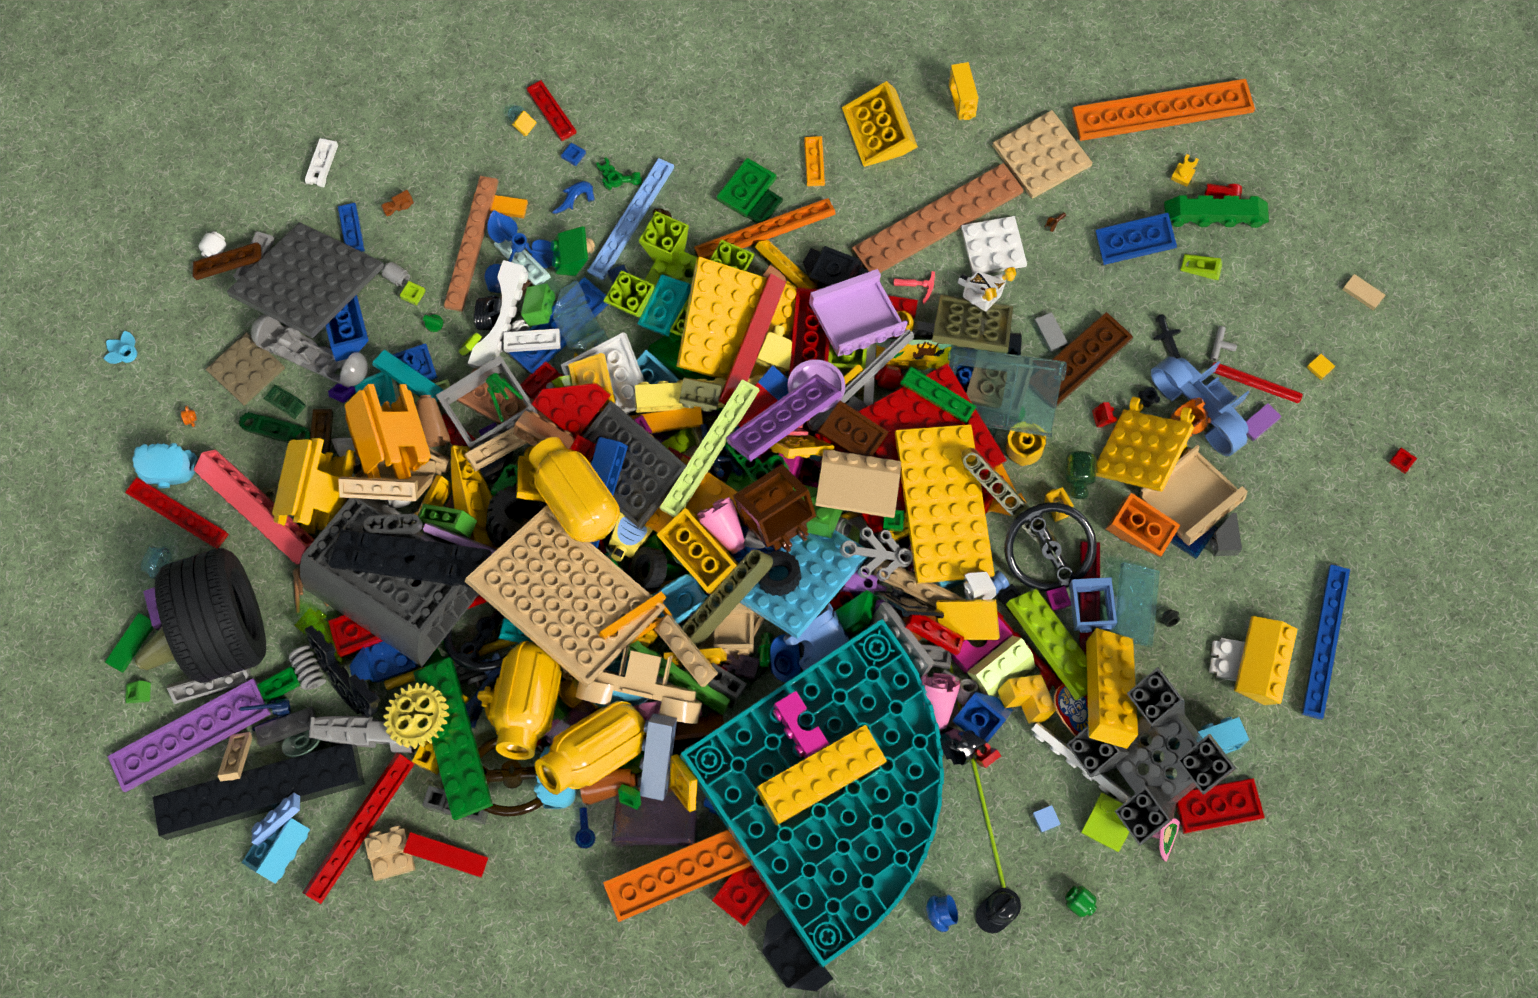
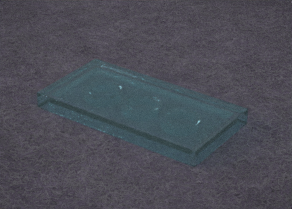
M1126 562L1121 563L1116 607L1117 624L1114 627V633L1132 638L1134 644L1147 647L1153 646L1160 571Z

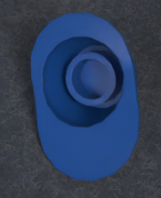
M785 634L777 636L771 644V662L769 667L778 680L788 682L800 674V652L798 644L787 645L783 639Z

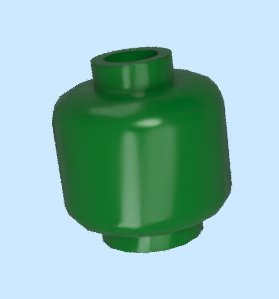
M1073 886L1065 896L1066 906L1078 917L1091 916L1097 909L1095 905L1097 901L1096 896L1084 886Z

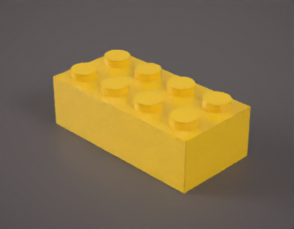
M684 508L657 534L661 541L709 594H712L739 564L723 545L698 521V517L687 508Z

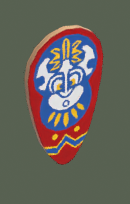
M1064 684L1060 685L1054 695V706L1064 724L1076 737L1088 726V696L1075 700Z

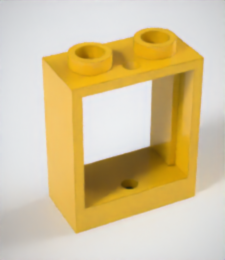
M969 62L951 65L949 88L958 120H970L976 117L978 94Z

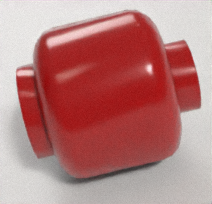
M886 364L874 375V378L877 379V385L888 390L899 388L904 377L899 367Z

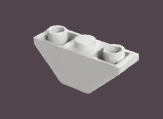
M987 572L968 573L965 575V582L963 584L966 600L992 599L996 596V588Z

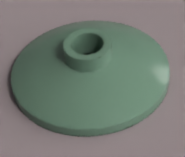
M309 730L286 738L282 744V751L288 757L305 755L313 750L320 740L309 738Z

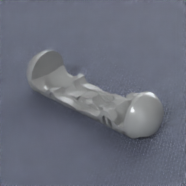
M265 314L260 315L252 324L251 337L256 346L345 387L358 385L367 375L368 364L366 358L359 352H354L348 359L336 362L330 348L318 346L312 339L302 335L299 331L289 326L284 327L279 321ZM338 368L342 369L340 375L334 373Z

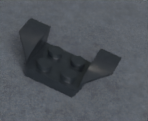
M827 246L822 247L821 251L810 248L803 261L809 279L827 287L869 272L863 268L862 262L858 258Z
M782 910L767 920L762 953L786 988L818 991L833 980L826 967H820L816 963Z

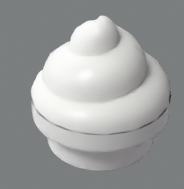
M523 319L514 321L511 326L512 332L528 331L530 329Z

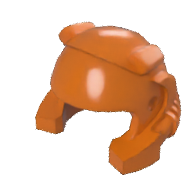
M1196 397L1178 407L1171 414L1170 418L1180 421L1183 407L1191 408L1190 414H1193L1195 418L1191 422L1194 429L1190 437L1192 434L1201 433L1211 423V418L1207 416L1208 413L1203 408L1205 402L1202 398Z

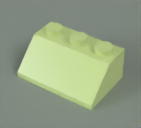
M1011 636L967 673L977 683L978 689L982 694L998 698L999 693L997 690L1008 679L1024 677L1035 668L1033 654L1024 640L1020 637Z

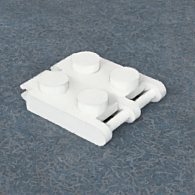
M1221 638L1220 641H1213L1211 656H1217L1218 658L1210 659L1209 673L1216 674L1215 678L1236 681L1245 642Z

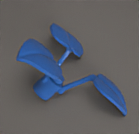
M496 210L492 211L487 225L488 235L496 243H502L505 240L511 241L512 253L508 260L509 262H512L516 252H522L526 248L543 268L552 266L554 256L553 251H551V242L536 240L532 243L531 250L529 243H526V236L522 233H517L518 227L516 222L509 216L503 215ZM500 264L490 265L484 275L487 288L493 293H502L497 278L501 267Z

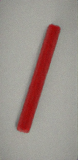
M1219 364L1214 372L1217 375L1297 404L1300 403L1303 394L1223 364Z

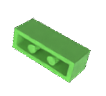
M423 504L418 514L422 526L431 523L467 538H470L477 523L476 519L463 510Z

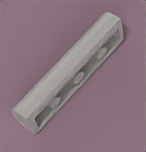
M249 668L205 683H199L188 678L168 684L167 690L173 703L177 704L240 686L252 679L251 670Z

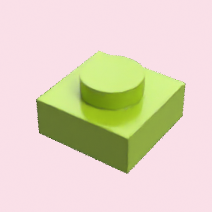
M408 281L400 294V298L417 306L426 290L424 287Z

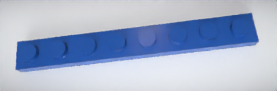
M1330 565L1328 568L1301 714L1320 720L1324 718L1346 597L1350 569L1335 565Z

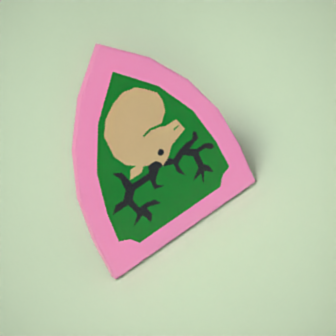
M1175 818L1152 836L1160 839V854L1166 862L1181 825Z

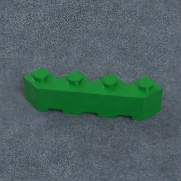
M1179 195L1164 202L1165 213H1169L1171 225L1174 227H1181L1185 223L1192 221L1200 227H1208L1215 222H1219L1225 227H1234L1236 224L1244 222L1252 228H1258L1269 222L1268 203L1258 196H1250L1249 199H1239V196H1224L1223 199H1213V196L1198 195L1197 199H1187V195Z

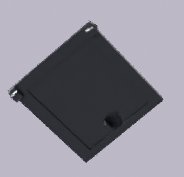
M893 587L892 592L874 591L876 596L901 610L904 617L926 615L937 616L940 619L944 618V612L927 602L903 592L902 588Z

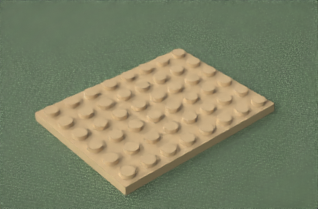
M547 505L465 579V582L586 688L665 608V606L659 603L635 621L630 622L612 636L607 637L606 640L600 638V631L653 596L590 542H578L571 539Z

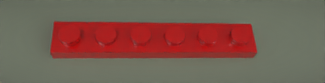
M137 477L125 492L128 496L215 549L219 548L229 535L223 529Z

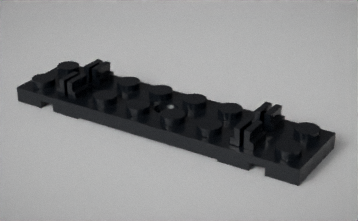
M340 529L329 566L335 569H352L356 572L455 586L465 585L471 588L465 582L466 577L489 558L492 552L489 549ZM414 557L412 562H407L408 558Z

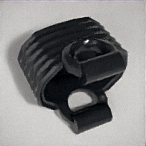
M491 295L476 300L474 323L478 330H492L495 326L502 306V300L498 296Z

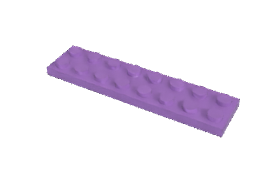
M251 679L109 755L108 759L122 791L127 792L270 715L269 708L239 710L240 707L266 704L256 680Z

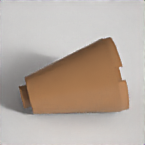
M431 395L420 396V399L416 401V409L428 447L447 445L446 442H451L436 399L431 398Z

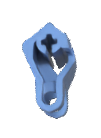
M828 603L798 639L789 633L783 639L787 645H796L799 642L804 645V656L799 661V665L803 670H806L847 643L850 635L844 631L836 611H833L832 605Z

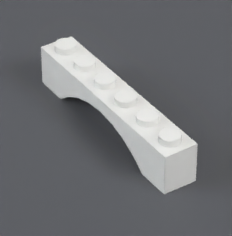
M505 260L501 264L497 276L502 292L500 315L490 333L472 349L468 361L472 368L479 369L498 357L500 352L504 350V332H510L511 330L510 322L512 317L514 318L516 315L517 301L521 299L523 284L528 280V271L523 265Z

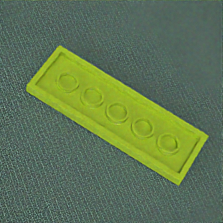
M1032 590L1009 600L1006 604L1075 700L1087 696L1086 655L1038 590Z

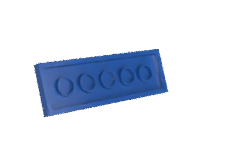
M584 277L552 307L549 323L534 325L528 330L559 329L561 349L507 352V354L527 372L533 374L545 361L548 363L609 305L604 302L606 295Z

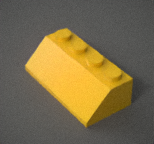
M1251 616L1234 691L1263 705L1281 704L1298 629L1283 621Z

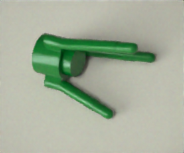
M494 373L486 379V383L489 386L487 391L491 395L500 421L503 422L504 419L494 392L501 393L505 399H509L504 391L506 386L519 399H523V396L505 378H501L499 374Z

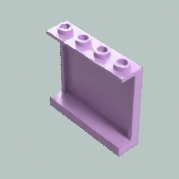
M878 269L819 289L810 294L809 304L837 356L849 355L854 350L865 349L876 342L882 343L887 338L893 336L898 337L906 330L908 322H902L880 283L881 274Z

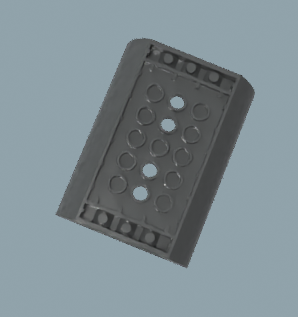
M350 498L303 553L300 563V577L303 587L409 659L423 666L479 594L473 588H468L465 585L455 586L421 580L419 586L412 587L415 579L356 572L352 569L331 568L329 562L340 529L368 533L364 528V521L369 516L402 514L380 499ZM398 521L390 522L388 528L394 529L398 525ZM412 521V524H410L409 526L412 527V525L416 522ZM423 526L416 534L387 535L450 544L442 538L424 532ZM414 557L408 558L407 562H412Z

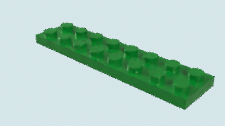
M449 657L414 671L416 683H419L421 686L426 683L429 687H435L446 698L445 703L449 706L448 709L444 710L449 713V716L444 717L448 723L441 725L444 731H437L439 738L433 736L431 739L452 819L456 821L493 806L453 659Z

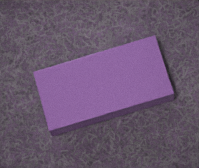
M1267 403L1246 421L1249 429L1246 435L1252 441H1255L1281 418V415Z

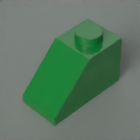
M866 590L836 610L844 631L854 635L861 633L865 627L870 625L878 599L874 593Z

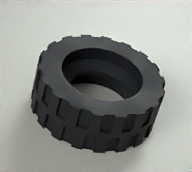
M645 546L639 548L631 560L629 576L646 591H656L663 584L667 574L666 555L662 550ZM650 562V570L647 575V567Z
M773 551L768 555L773 559L770 570L776 566H784L788 569V576L783 580L774 581L769 577V570L758 582L760 588L772 596L787 595L800 584L801 570L799 562L789 552Z

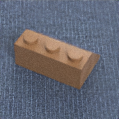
M526 410L515 423L513 435L534 447L547 438L559 437L566 448L570 449L575 440L570 432L566 430L561 431L556 428L557 426L550 421L545 422L535 412H528Z

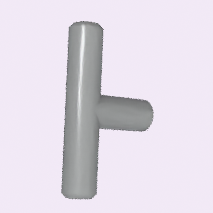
M1224 326L1218 327L1210 357L1213 361L1218 360L1221 348L1234 352L1237 349V344L1223 341L1226 330Z

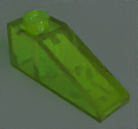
M309 608L294 626L305 635V628L311 625L317 631L320 630L325 637V641L327 643L331 642L336 650L334 656L337 661L343 664L345 662L343 656L341 657L338 654L329 623L325 620L327 616L319 609L314 611Z

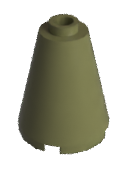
M162 627L136 654L135 663L140 669L148 671L175 660Z

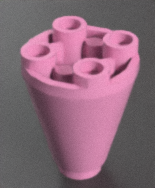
M730 497L724 500L722 498L712 504L714 507L708 510L706 508L697 513L698 521L728 551L734 554L745 547V539L733 500Z

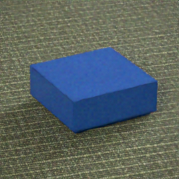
M570 143L561 154V158L577 166L585 156L586 151Z

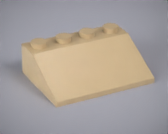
M824 449L815 506L894 518L901 461Z

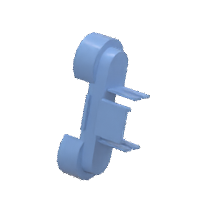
M1167 357L1152 368V381L1159 392L1167 399L1173 401L1182 393L1188 400L1195 397L1203 399L1205 402L1203 408L1208 413L1207 416L1211 418V424L1214 426L1204 435L1209 444L1218 453L1224 456H1231L1247 443L1248 425L1234 408L1245 400L1249 391L1237 399V396H1234L1219 381V377L1206 386L1202 383L1203 380L1216 371L1220 361L1202 374L1184 358Z

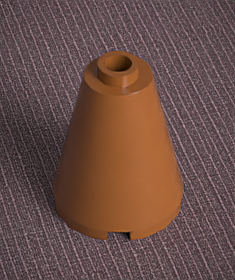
M618 768L593 785L580 788L583 803L591 805L619 795L618 789L622 784L629 787L637 786L636 773H633L630 769Z

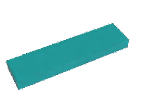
M383 350L373 361L372 365L398 383L406 384L407 389L417 396L431 395V398H435L436 402L439 401L436 395L443 391L441 387L386 350Z

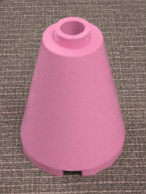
M933 673V677L927 678L928 674L920 679L927 692L925 695L933 705L934 715L941 732L948 726L960 689V680L955 681V677L948 674Z

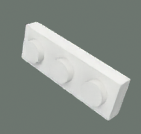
M559 329L504 332L505 352L561 349Z

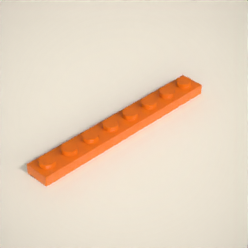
M829 198L697 245L694 247L697 257L710 260L721 239L743 249L758 243V241H764L836 215L835 209Z

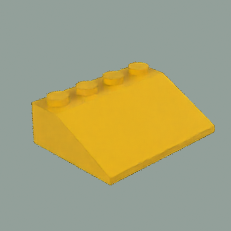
M887 81L842 107L864 167L903 156L918 147L897 91Z

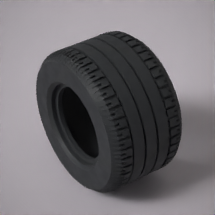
M216 548L161 567L155 578V598L158 614L170 650L180 669L189 679L205 683L253 668L261 663L266 654V636L261 612L249 578L233 552L224 548Z

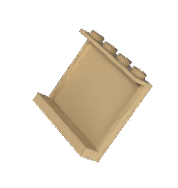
M1199 445L1193 449L1189 448L1184 452L1183 457L1177 461L1162 492L1143 487L1140 489V499L1180 524L1175 534L1188 546L1241 504L1248 492L1243 486L1237 489L1198 452Z
M384 460L377 464L381 478H368L361 464V470L353 477L341 476L338 479L339 494L343 498L417 501L436 477L435 460H429L427 464L422 465L415 472L410 471L412 476L410 479H396L392 464L386 467Z

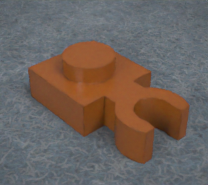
M405 190L392 197L391 202L382 204L381 207L388 217L396 210L399 212L408 209L414 202L408 190Z

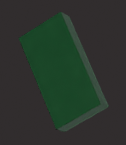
M768 189L747 217L757 224L768 220L783 202V198Z

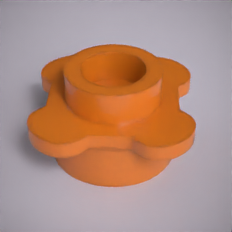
M185 406V410L181 411L182 420L185 425L191 424L194 427V421L197 420L195 411Z

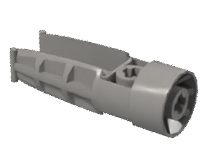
M311 717L309 738L336 744H352L375 748L376 744H390L391 751L396 753H415L416 751L411 745L409 748H406L403 744L400 746L396 741H393L390 738L391 735L386 733L388 728L384 726L385 722L373 719V717Z

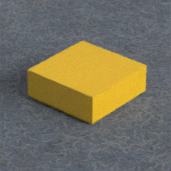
M521 111L512 125L523 136H527L537 122L525 111Z
M1322 354L1307 366L1320 380L1335 367Z

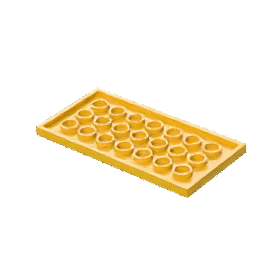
M960 425L896 430L895 439L898 460L901 461L900 474L916 584L965 580L966 574L987 572L990 577L995 576L981 483L964 466L961 459L963 450L966 448L975 449L972 426ZM970 455L966 461L973 462L976 456Z

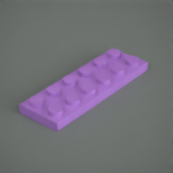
M815 374L726 437L729 445L749 461H752L840 398L841 392L818 374Z

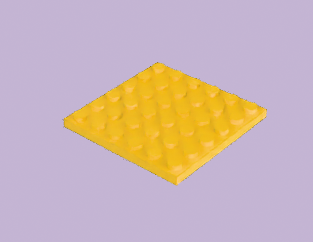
M702 257L696 258L676 367L727 380L767 278ZM785 285L767 332H772L774 325H779L785 328L783 337L791 340L797 287ZM754 364L749 379L753 376H763L769 369Z

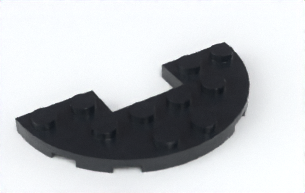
M312 625L305 628L307 639L311 648L314 649L318 656L316 659L324 673L327 671L331 685L342 700L356 714L361 713L366 718L377 713L378 703L380 702L378 695L369 690L364 679L360 680L356 674L349 677L347 670L338 665V661L334 656V653H336L334 646L331 642L327 643L325 641V637L320 630L317 631Z

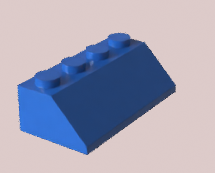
M357 295L326 325L331 350L336 362L348 359L351 354L359 352L369 341Z

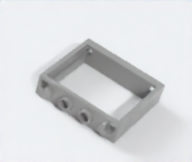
M501 356L496 357L436 395L471 450L513 428L525 410L538 414ZM504 371L515 390L523 396L522 400L527 408L472 441L451 409L450 404L485 383L490 375L494 373L499 374Z

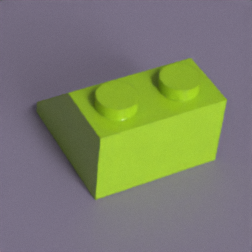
M1101 793L1081 833L1119 852L1129 834L1128 829L1115 813V810L1123 805V803Z

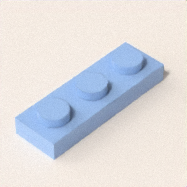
M296 793L291 794L288 798L283 799L278 807L269 811L263 820L257 822L251 831L252 843L259 846L300 811V796Z

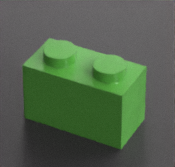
M547 283L530 286L526 289L521 315L528 326L549 323L555 294Z

